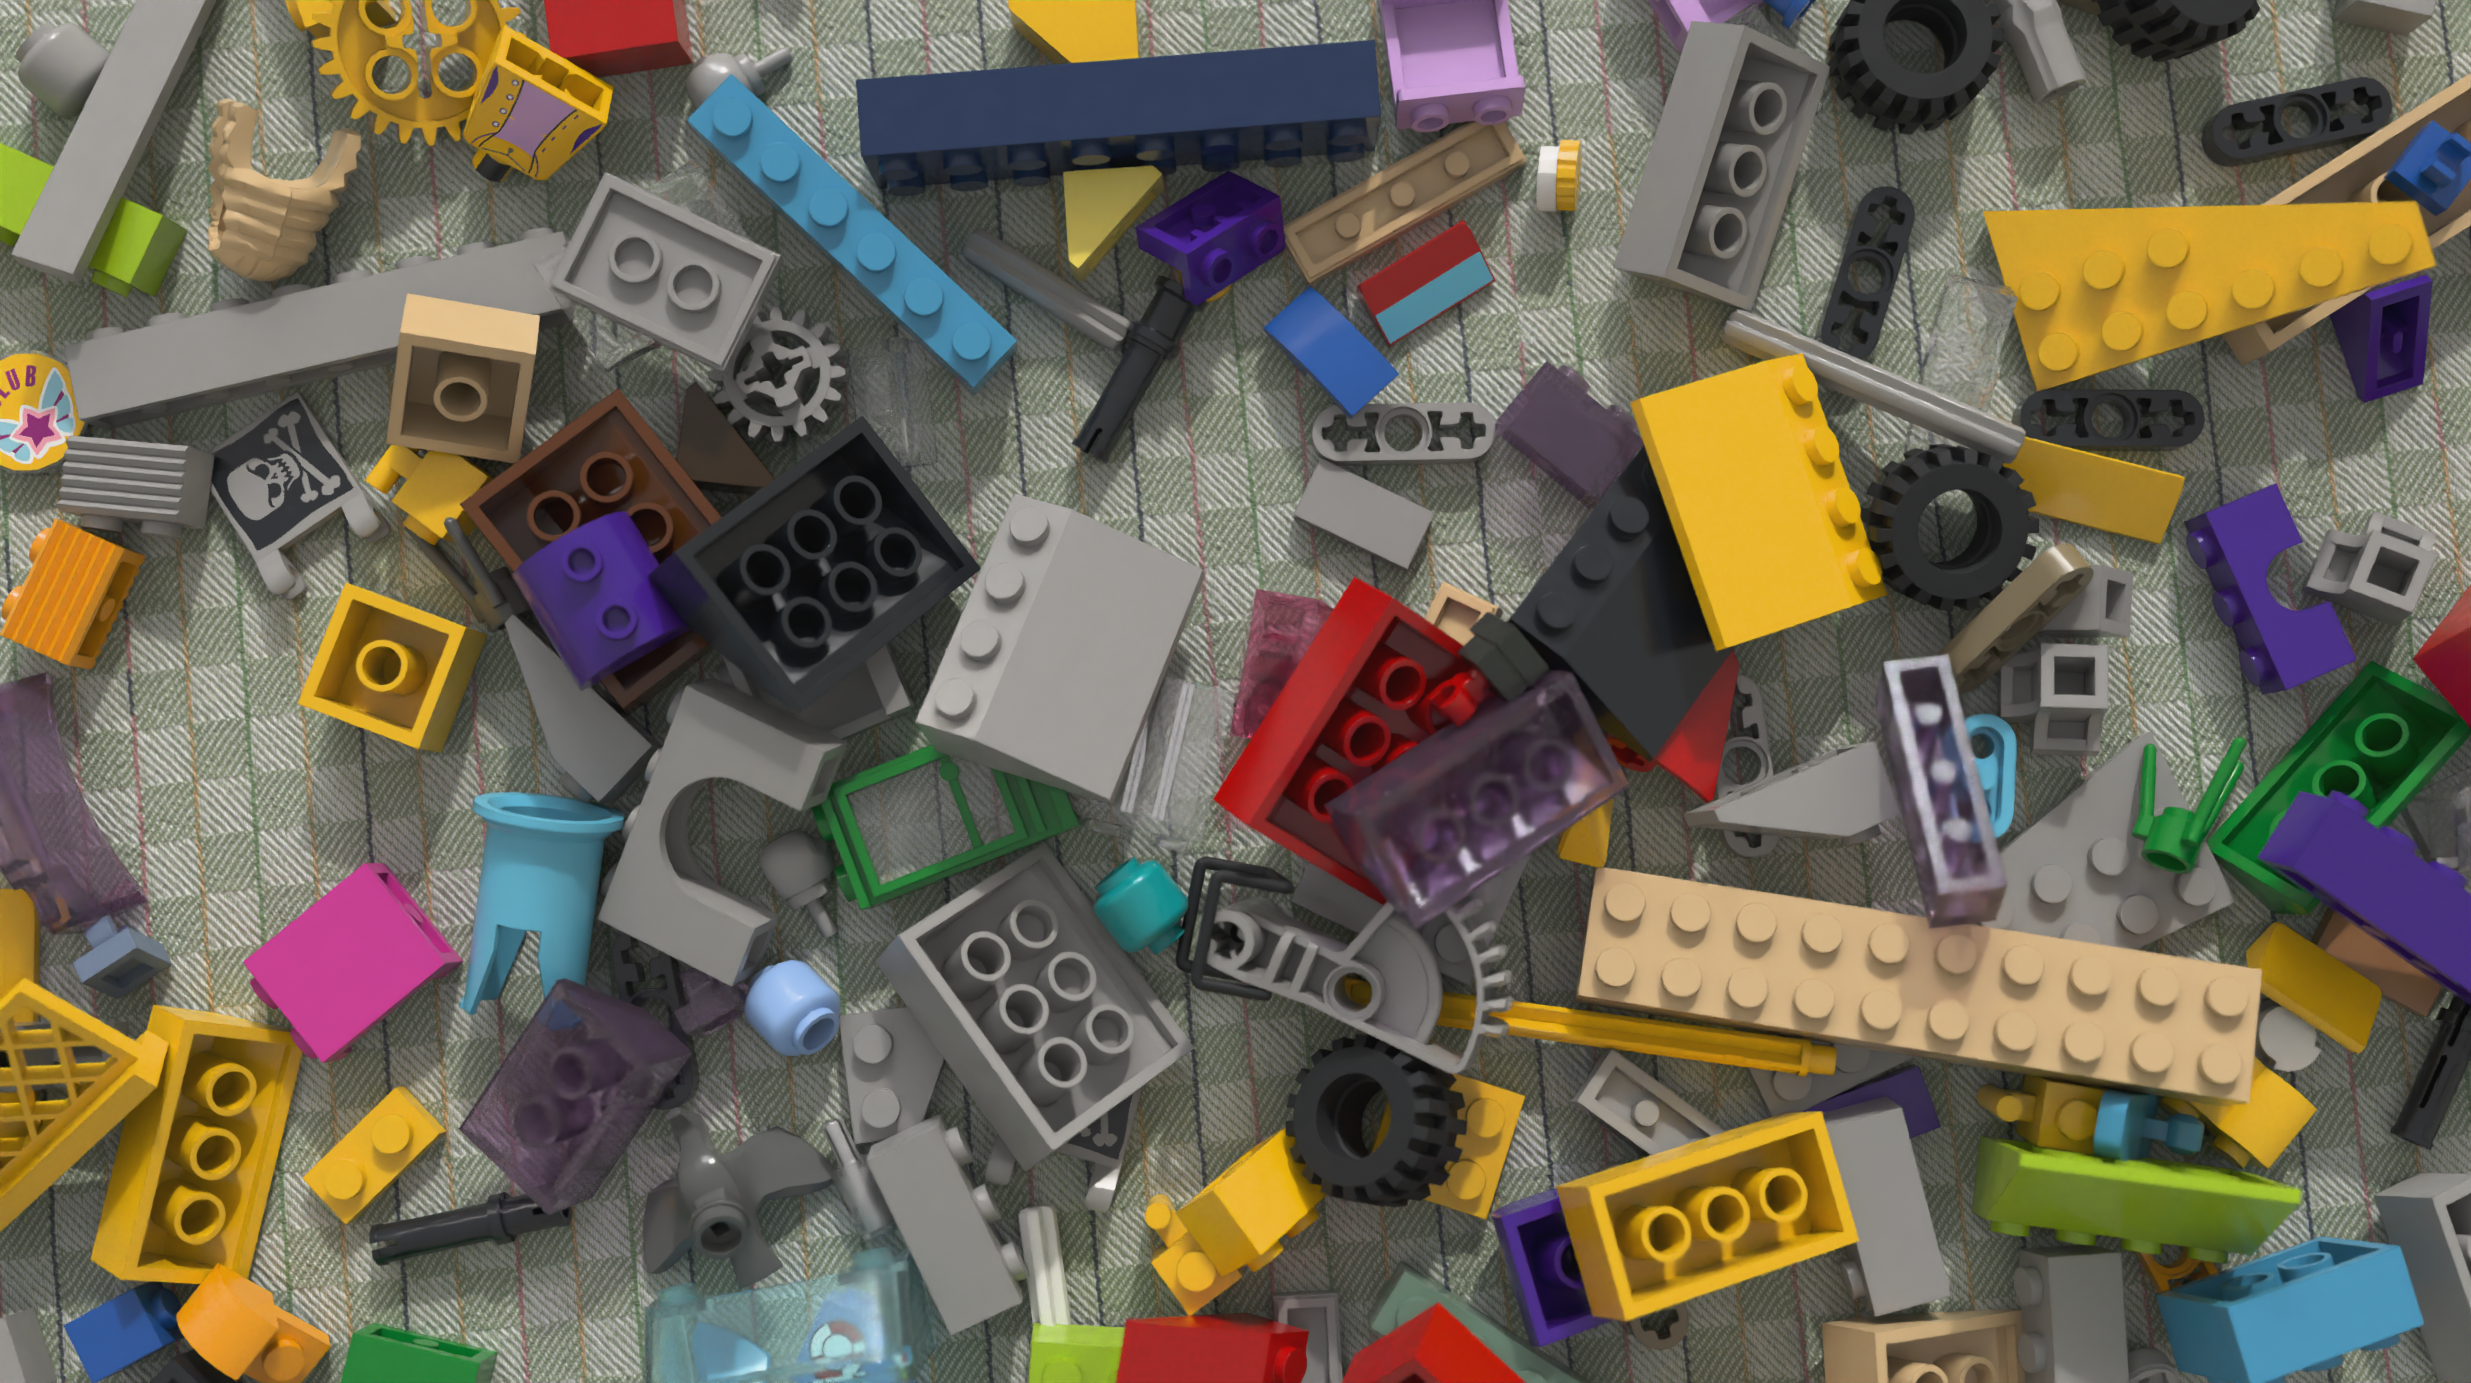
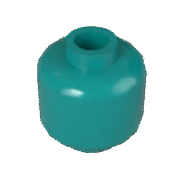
M1135 856L1111 871L1094 887L1099 893L1093 905L1094 914L1118 945L1126 952H1138L1148 946L1156 955L1174 943L1185 932L1178 922L1186 914L1189 908V901L1158 861L1146 860L1139 863Z

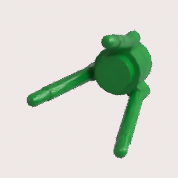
M2237 737L2232 741L2195 813L2183 808L2170 806L2164 808L2162 815L2155 817L2157 749L2154 744L2145 745L2141 767L2139 812L2131 833L2133 837L2145 841L2141 851V856L2144 860L2169 872L2179 874L2192 872L2202 842L2244 770V765L2238 761L2246 746L2244 738Z

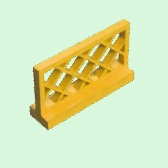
M26 978L0 1001V1050L7 1051L11 1066L10 1068H0V1087L16 1086L20 1103L0 1104V1122L26 1121L29 1132L26 1137L0 1138V1232L157 1088L169 1042L148 1030L134 1041ZM25 1006L48 1019L51 1029L17 1031L13 1016ZM94 1045L111 1055L106 1062L76 1064L72 1047ZM57 1048L61 1065L27 1067L22 1049ZM66 1083L69 1095L66 1100L36 1102L32 1085Z

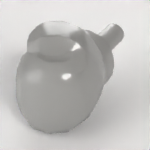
M786 47L754 64L743 52L733 58L726 53L707 55L697 60L685 82L688 97L697 110L731 73L756 97H759L765 93V87L761 78L793 61V58Z
M793 830L770 841L763 848L759 856V864L769 882L780 897L786 900L791 910L806 905L821 934L826 939L838 932L820 899V896L832 888L826 877L834 868L835 858L828 842H825L822 837L812 838L803 831Z

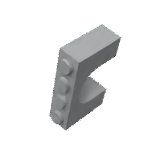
M715 678L686 685L685 688L676 694L670 704L667 713V722L671 724L664 745L655 751L646 767L644 778L649 784L642 803L633 809L624 825L622 836L627 842L619 862H616L610 868L602 883L601 895L605 897L597 919L730 986H734L758 972L780 915L723 888L703 872L692 854L688 841L687 819L691 803L699 789L710 778L720 777L741 782L799 811L806 810L826 801L848 742Z

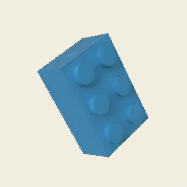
M2325 1236L2317 1237L2155 1294L2178 1371L2207 1377L2209 1383H2286L2285 1375L2301 1369L2315 1372L2337 1367L2344 1362L2342 1354L2356 1349L2374 1351L2392 1347L2401 1341L2400 1333L2425 1325L2400 1246Z

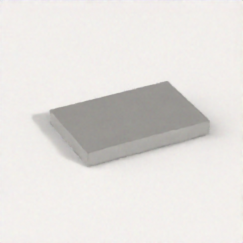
M605 172L547 288L559 296L727 375L784 259L781 255Z

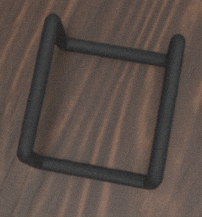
M1209 856L1201 857L1195 862L1187 898L1189 908L1184 915L1182 928L1185 932L1179 938L1176 965L1181 971L1191 973V983L1198 990L1257 1001H1269L1272 997V992L1246 983L1247 985L1203 978L1204 976L1243 982L1206 963L1222 883L1280 894H1290L1293 891V884L1274 869ZM1206 869L1214 870L1216 872L1211 875L1208 884L1194 960H1188Z

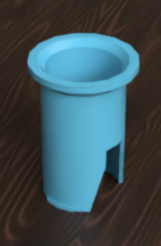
M497 792L478 795L473 800L472 811L481 816L485 821L487 830L465 995L460 1002V1008L464 1009L469 1015H475L480 1001L498 999L526 930L541 932L537 957L548 1027H572L583 1022L585 1014L582 1006L605 839L612 832L622 830L625 814L615 808L596 802L588 804L581 799L522 792Z

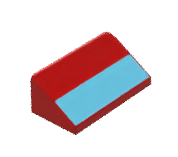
M1463 220L1362 282L1357 287L1356 297L1388 347H1391L1495 282V278L1470 228Z

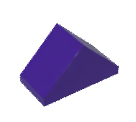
M2426 274L2365 293L2329 315L2356 394L2363 403L2424 384L2433 283Z

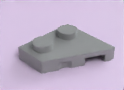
M903 1006L840 1015L839 1028L854 1144L882 1141L925 1121L937 1081L940 1079L946 1060L909 1008Z

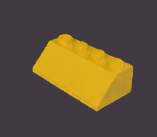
M153 1005L147 1030L169 1042L157 1088L125 1116L90 1260L120 1280L201 1284L217 1263L248 1279L303 1052L293 1041L290 1035L291 1029L215 1012Z

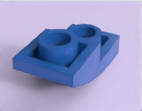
M1311 286L1303 291L1263 328L1264 332L1303 375L1309 374L1349 419L1357 414L1399 375L1384 356Z

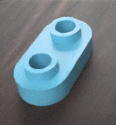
M1977 714L1963 718L1953 726L1947 738L1943 815L1948 828L1957 837L1969 842H1986L2000 837L2009 828L2014 815L2017 740L2010 725L2002 718L1992 714ZM1974 735L1981 736L1987 743V752L1981 759L1974 757L1969 750V742ZM1972 798L1979 800L1984 807V815L1978 822L1971 821L1966 815V805Z

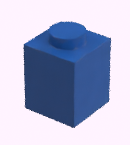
M153 1281L132 1288L63 1325L92 1383L115 1375L184 1338L176 1318L177 1312L182 1307L178 1298L171 1290L164 1288L161 1282Z

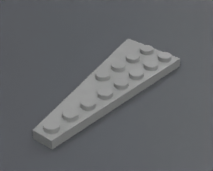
M2150 731L2141 733L2128 740L2129 743L2101 767H2096L2082 779V783L2057 804L2048 807L2034 819L2035 822L2003 849H1998L1930 906V910L1922 917L2137 950L2235 903L2236 900L2205 839L2202 842L2192 872L2187 874L2160 869L2142 858L2141 851L2145 841L2133 837L2131 833L2139 812L2141 767L2145 745L2154 744L2157 749L2154 817L2162 815L2164 808L2170 806L2191 811ZM1776 1035V1036H1779V1037H1787V1038L1801 1039V1038H1795V1037H1789V1036H1783V1035ZM1811 1040V1044L1836 1047L1837 1057L1833 1076L1808 1073L1807 1077H1800L1793 1073L1745 1067L1768 1117H1772L1785 1112H1802L1914 1057Z

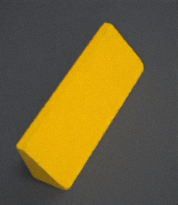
M2025 437L2015 460L2012 463H2003L2004 467L2016 470L2024 479L2019 487L2032 492L2036 506L2027 509L2028 512L2157 545L2162 542L2185 482V477L2029 437Z

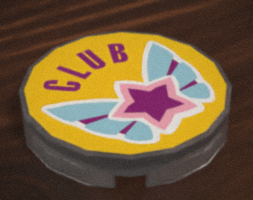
M14 351L0 357V468L19 476L28 475L31 477H48L62 471V465L66 462L64 452L68 449L66 439L69 436L92 438L94 436L91 433L94 425L79 420L67 361L42 351Z

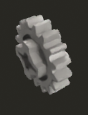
M779 305L772 306L769 321L763 322L757 315L728 374L725 375L715 369L708 372V379L711 382L724 386V390L718 392L712 398L714 404L720 409L734 407L727 420L736 430L750 422L748 436L758 443L765 437L767 431H771L773 440L778 446H786L789 431L793 430L805 442L811 440L809 424L816 420L820 424L829 427L832 421L824 411L828 404L844 406L846 402L845 398L834 387L835 384L849 381L850 374L845 368L833 365V363L845 355V352L839 343L824 346L831 331L823 322L808 330L810 317L804 310L799 309L793 315L791 321H787L785 313ZM776 337L795 338L810 347L805 349L803 346L791 350L781 346ZM752 349L753 355L747 370L740 373L742 362ZM782 364L788 370L784 374L786 385L776 388L770 382L774 379L772 368ZM819 379L815 394L806 404L804 399L811 382ZM764 402H769L777 405L783 416L764 415L751 409L748 405L754 403L757 406Z

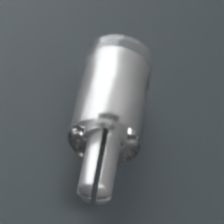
M842 1118L830 1120L822 1127V1130L839 1165L828 1173L861 1242H867L898 1226L866 1162L869 1151L859 1154Z

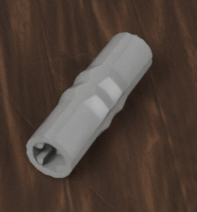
M1990 0L1991 4L1997 3L2001 14L2000 22L2002 29H2004V35L2013 48L2035 103H2044L2075 90L2086 82L2087 78L2064 26L2061 10L2056 0Z

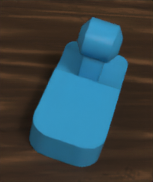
M2118 1089L2106 1090L2101 1098L2094 1136V1154L2120 1161L2148 1158L2152 1140L2155 1139L2163 1141V1144L2171 1152L2189 1156L2201 1151L2205 1125L2195 1116L2181 1113L2170 1116L2167 1120L2156 1118L2158 1109V1096Z

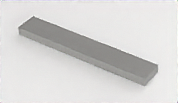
M136 0L11 253L19 265L78 284L81 283L217 0Z

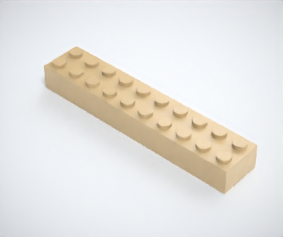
M1596 867L1590 886L1574 1002L1795 1038H1809L1814 1041L2229 1107L2250 1103L2262 969L1606 867Z

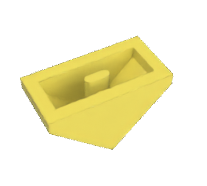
M1154 166L1063 172L1068 258L1072 274L1081 282L1087 278L1164 191L1163 175Z

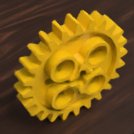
M328 0L334 5L332 12L312 13V19L329 27V36L312 40L311 46L331 51L332 59L324 62L317 70L322 75L339 74L341 81L330 93L334 99L344 98L351 94L356 98L349 113L350 117L356 120L368 111H372L375 113L372 124V131L380 135L390 122L397 124V136L400 143L406 144L411 137L413 128H420L425 143L428 146H434L438 127H444L447 134L455 142L461 140L459 122L468 118L473 97L499 32L504 25L507 26L506 22L517 17L521 11L518 7H500L497 0H465L466 12L462 20L457 24L447 26L439 22L434 16L432 0H421L423 30L436 36V45L428 46L425 49V60L431 90L428 98H422L419 95L416 51L403 46L402 42L403 35H410L414 32L412 7L409 0H399L401 6L400 17L392 26L385 28L377 27L368 19L365 11L367 0ZM459 53L470 62L472 77L463 88L456 90L448 89L440 81L438 75L439 65L447 55ZM389 55L400 58L406 65L408 72L404 86L394 92L379 90L372 78V70L376 61Z

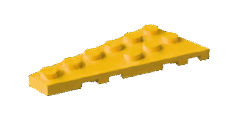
M2416 201L1983 211L2037 392L2053 389L2437 267Z

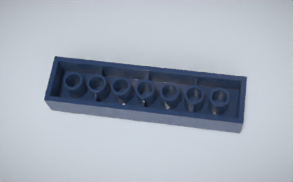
M1375 40L856 80L861 157L878 189H887L889 194L895 196L922 194L926 191L925 186L950 184L951 189L956 191H977L987 188L988 181L1013 179V183L1018 186H1040L1050 183L1051 176L1063 175L1065 171L1154 166L1163 176H1167L1177 171L1176 166L1201 164L1204 171L1225 172L1238 168L1239 161L1264 160L1265 165L1269 167H1289L1301 163L1304 156L1327 155V160L1331 162H1352L1364 158L1365 152L1375 151L1381 120Z

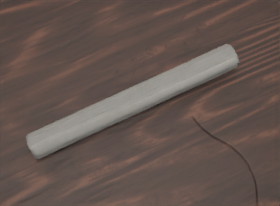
M1734 309L1724 325L1722 341L1727 345L1765 361L1803 353L1807 367L1813 373L1817 383L1961 445L1977 450L1980 453L1993 455L2004 461V463H2012L2024 443L2026 431L2022 427L1745 310Z

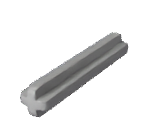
M977 228L966 241L962 254L965 260L1108 350L1117 351L1124 344L1129 334L1128 328L1131 323L1122 315L984 229Z

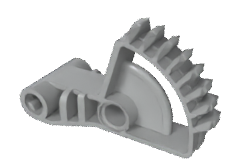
M1443 860L1437 861L1430 867L1428 872L1418 871L1408 878L1351 944L1344 943L1328 933H1323L1305 922H1300L1280 912L1277 905L1269 899L1259 896L1245 898L1216 912L1207 963L1212 967L1245 983L1312 1006L1448 1073L1456 1074L1469 1069L1476 1061L1485 1036L1504 1037L1509 1031L1508 1023L1491 1015L1492 1012L1508 1011L1513 1006L1512 997L1506 994L1494 993L1493 987L1504 986L1513 980L1510 970H1492L1491 962L1498 961L1508 954L1507 946L1505 944H1496L1487 947L1484 940L1485 937L1498 930L1499 925L1495 919L1487 920L1480 926L1477 925L1472 915L1479 912L1485 906V901L1482 897L1474 898L1466 905L1460 901L1457 895L1468 886V881L1462 876L1453 881L1448 887L1440 882L1448 869V864ZM1417 889L1428 895L1452 920L1464 940L1473 964L1477 989L1476 1017L1464 1054L1430 1038L1438 1021L1442 1006L1443 987L1440 968L1427 940L1411 923L1396 914ZM1348 973L1361 974L1369 981L1373 993L1369 1004L1356 1003L1349 998L1344 985Z

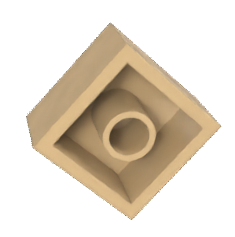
M407 293L399 335L386 444L509 463L518 462L520 460L536 358L540 316Z

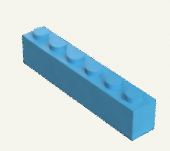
M732 73L687 119L695 135L974 395L1018 350L1017 340Z

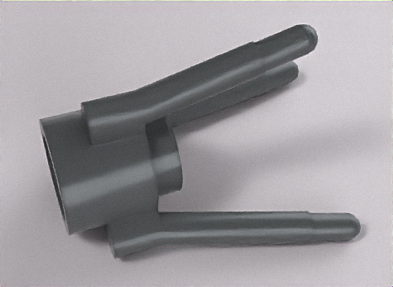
M446 518L444 526L476 578V581L473 583L474 588L436 545L428 543L404 526L418 547L468 603L479 624L486 622L491 632H497L506 628L504 623L512 614L524 618L533 614L532 609L513 580L508 567H502L489 573L455 518Z

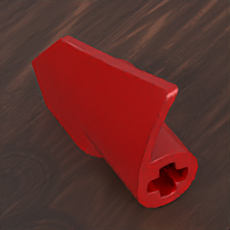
M1734 650L1728 655L1651 762H1648L1608 731L1601 741L1603 751L1618 764L1637 772H1649L1658 765L1681 781L1705 803H1709L1715 794L1740 666Z

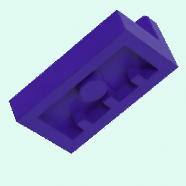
M1229 170L1135 227L1139 249L1181 271L1185 299L1194 305L1201 304L1281 253L1286 247L1280 196Z

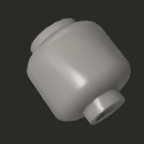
M47 22L27 37L15 55V58L21 63L18 70V78L29 92L61 118L74 117L82 112L110 53L76 24L66 23L56 27L51 22Z

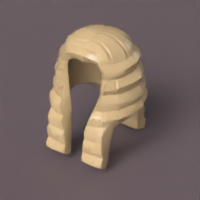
M231 98L217 101L218 117L212 124L213 137L208 148L212 157L208 170L215 180L209 188L213 203L208 209L212 222L208 229L209 242L207 249L221 265L238 276L260 282L281 281L292 276L298 267L308 263L309 253L315 250L317 236L315 232L327 225L329 214L340 206L338 195L346 192L349 187L348 175L358 169L356 154L362 149L361 135L350 128L334 130L326 156L309 178L293 181L267 178L254 171L251 165L252 142L258 112L247 104L238 103Z

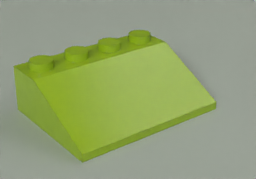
M1980 1135L1972 1213L1984 1220H1990L1989 1230L1996 1233L2029 1237L2031 1226L2056 1229L2055 1239L2063 1242L2095 1246L2096 1235L2122 1238L2121 1248L2129 1251L2161 1255L2162 1245L2170 1244L2188 1247V1258L2227 1264L2229 1253L2253 1255L2299 1206L2301 1190L2239 1169L2156 1158L2120 1161L2093 1154L2040 1147L2027 1141Z

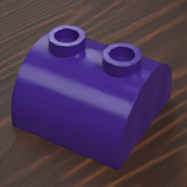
M626 511L603 516L567 533L527 559L512 575L513 580L580 691L587 689L690 630L648 577L659 566V563L631 516Z
M1556 1188L1517 1200L1497 1209L1491 1214L1527 1338L1531 1346L1542 1347L1615 1320L1592 1316Z

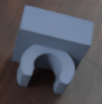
M107 915L85 929L86 938L93 950L72 962L82 984L116 999H120L172 965L162 943L131 929L126 924L116 930L111 917Z

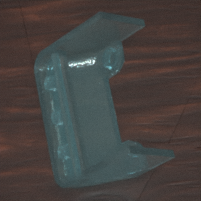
M882 1247L853 1254L854 1266L843 1269L840 1273L714 1297H712L711 1293L698 1294L696 1283L681 1284L656 1291L657 1299L645 1307L644 1383H904L918 1376L936 1349L926 1284L908 1247L897 1257H893L892 1247Z

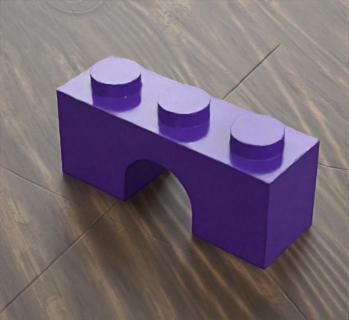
M2276 483L2184 521L2189 532L2186 536L2189 554L2199 568L2206 570L2215 590L2212 595L2215 611L2224 625L2232 627L2242 649L2239 652L2240 666L2247 679L2253 685L2259 687L2262 695L2286 691L2357 660L2330 601L2294 611L2281 606L2269 592L2267 570L2273 558L2281 551L2303 542Z

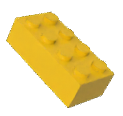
M1822 1112L1781 1113L1556 1186L1592 1316L1628 1321L1859 1241Z

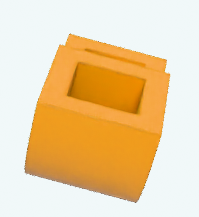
M219 1263L216 1264L176 1314L179 1329L189 1344L215 1368L236 1381L244 1373L261 1383H302L331 1347L328 1334L274 1305L271 1292Z

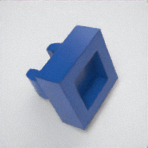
M2432 120L2418 131L2384 178L2433 215L2437 216L2450 207L2471 179V143L2456 131L2450 133Z

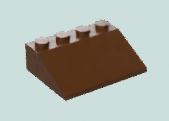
M619 388L460 503L469 519L513 573L522 563L550 543L591 521L620 511L629 513L659 565L680 547L722 518ZM690 629L602 679L600 682L625 714L629 716L683 675L711 651L713 647Z

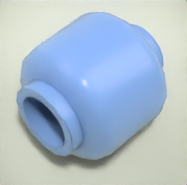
M788 960L776 965L767 966L760 970L750 983L749 992L744 1004L745 1018L750 1026L774 1050L783 1056L810 1055L820 1051L834 1038L840 1024L841 1003L838 993L803 961Z

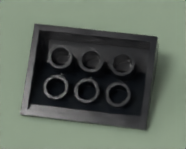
M861 416L676 550L651 572L648 577L693 632L791 712L798 715L981 568L864 416Z
M1644 445L1507 621L1516 626L1550 668L1538 680L1648 762H1651L1735 647L1732 646L1717 652L1715 650Z

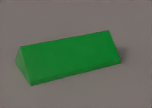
M2370 661L2208 839L2207 844L2216 862L2273 914L2308 915L2320 901L2257 858L2299 791L2328 797L2332 791L2343 793L2358 801L2369 810L2365 820L2378 829L2381 826L2388 827L2471 736V728L2445 698Z

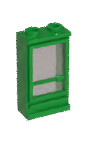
M932 745L832 783L826 801L812 807L814 819L825 842L835 840L843 864L835 866L841 890L848 902L857 899L861 910L875 908L1083 826L1079 815L1074 812L1067 791L937 752Z

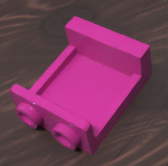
M364 863L243 961V964L254 976L250 980V984L256 995L270 1008H279L293 1025L290 1035L299 1049L312 1059L319 1058L322 1063L346 1057L352 1052L351 1045L408 998L432 979L444 978L464 961L385 863Z

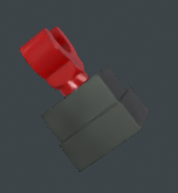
M1489 612L1469 629L1474 636L1457 652L1469 669L1466 672L1458 673L1452 679L1440 684L1428 697L1429 702L1443 718L1448 716L1457 727L1474 714L1478 703L1484 698V691L1486 689L1506 702L1511 703L1528 686L1531 687L1550 669L1516 626Z

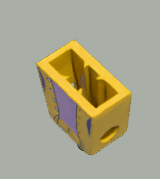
M504 25L499 32L473 97L463 133L467 143L478 148L472 158L474 168L481 176L493 182L504 181L513 168L536 180H547L605 127L614 86Z

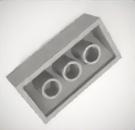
M1691 21L1613 268L1662 287L1751 312L1830 66L1746 25Z

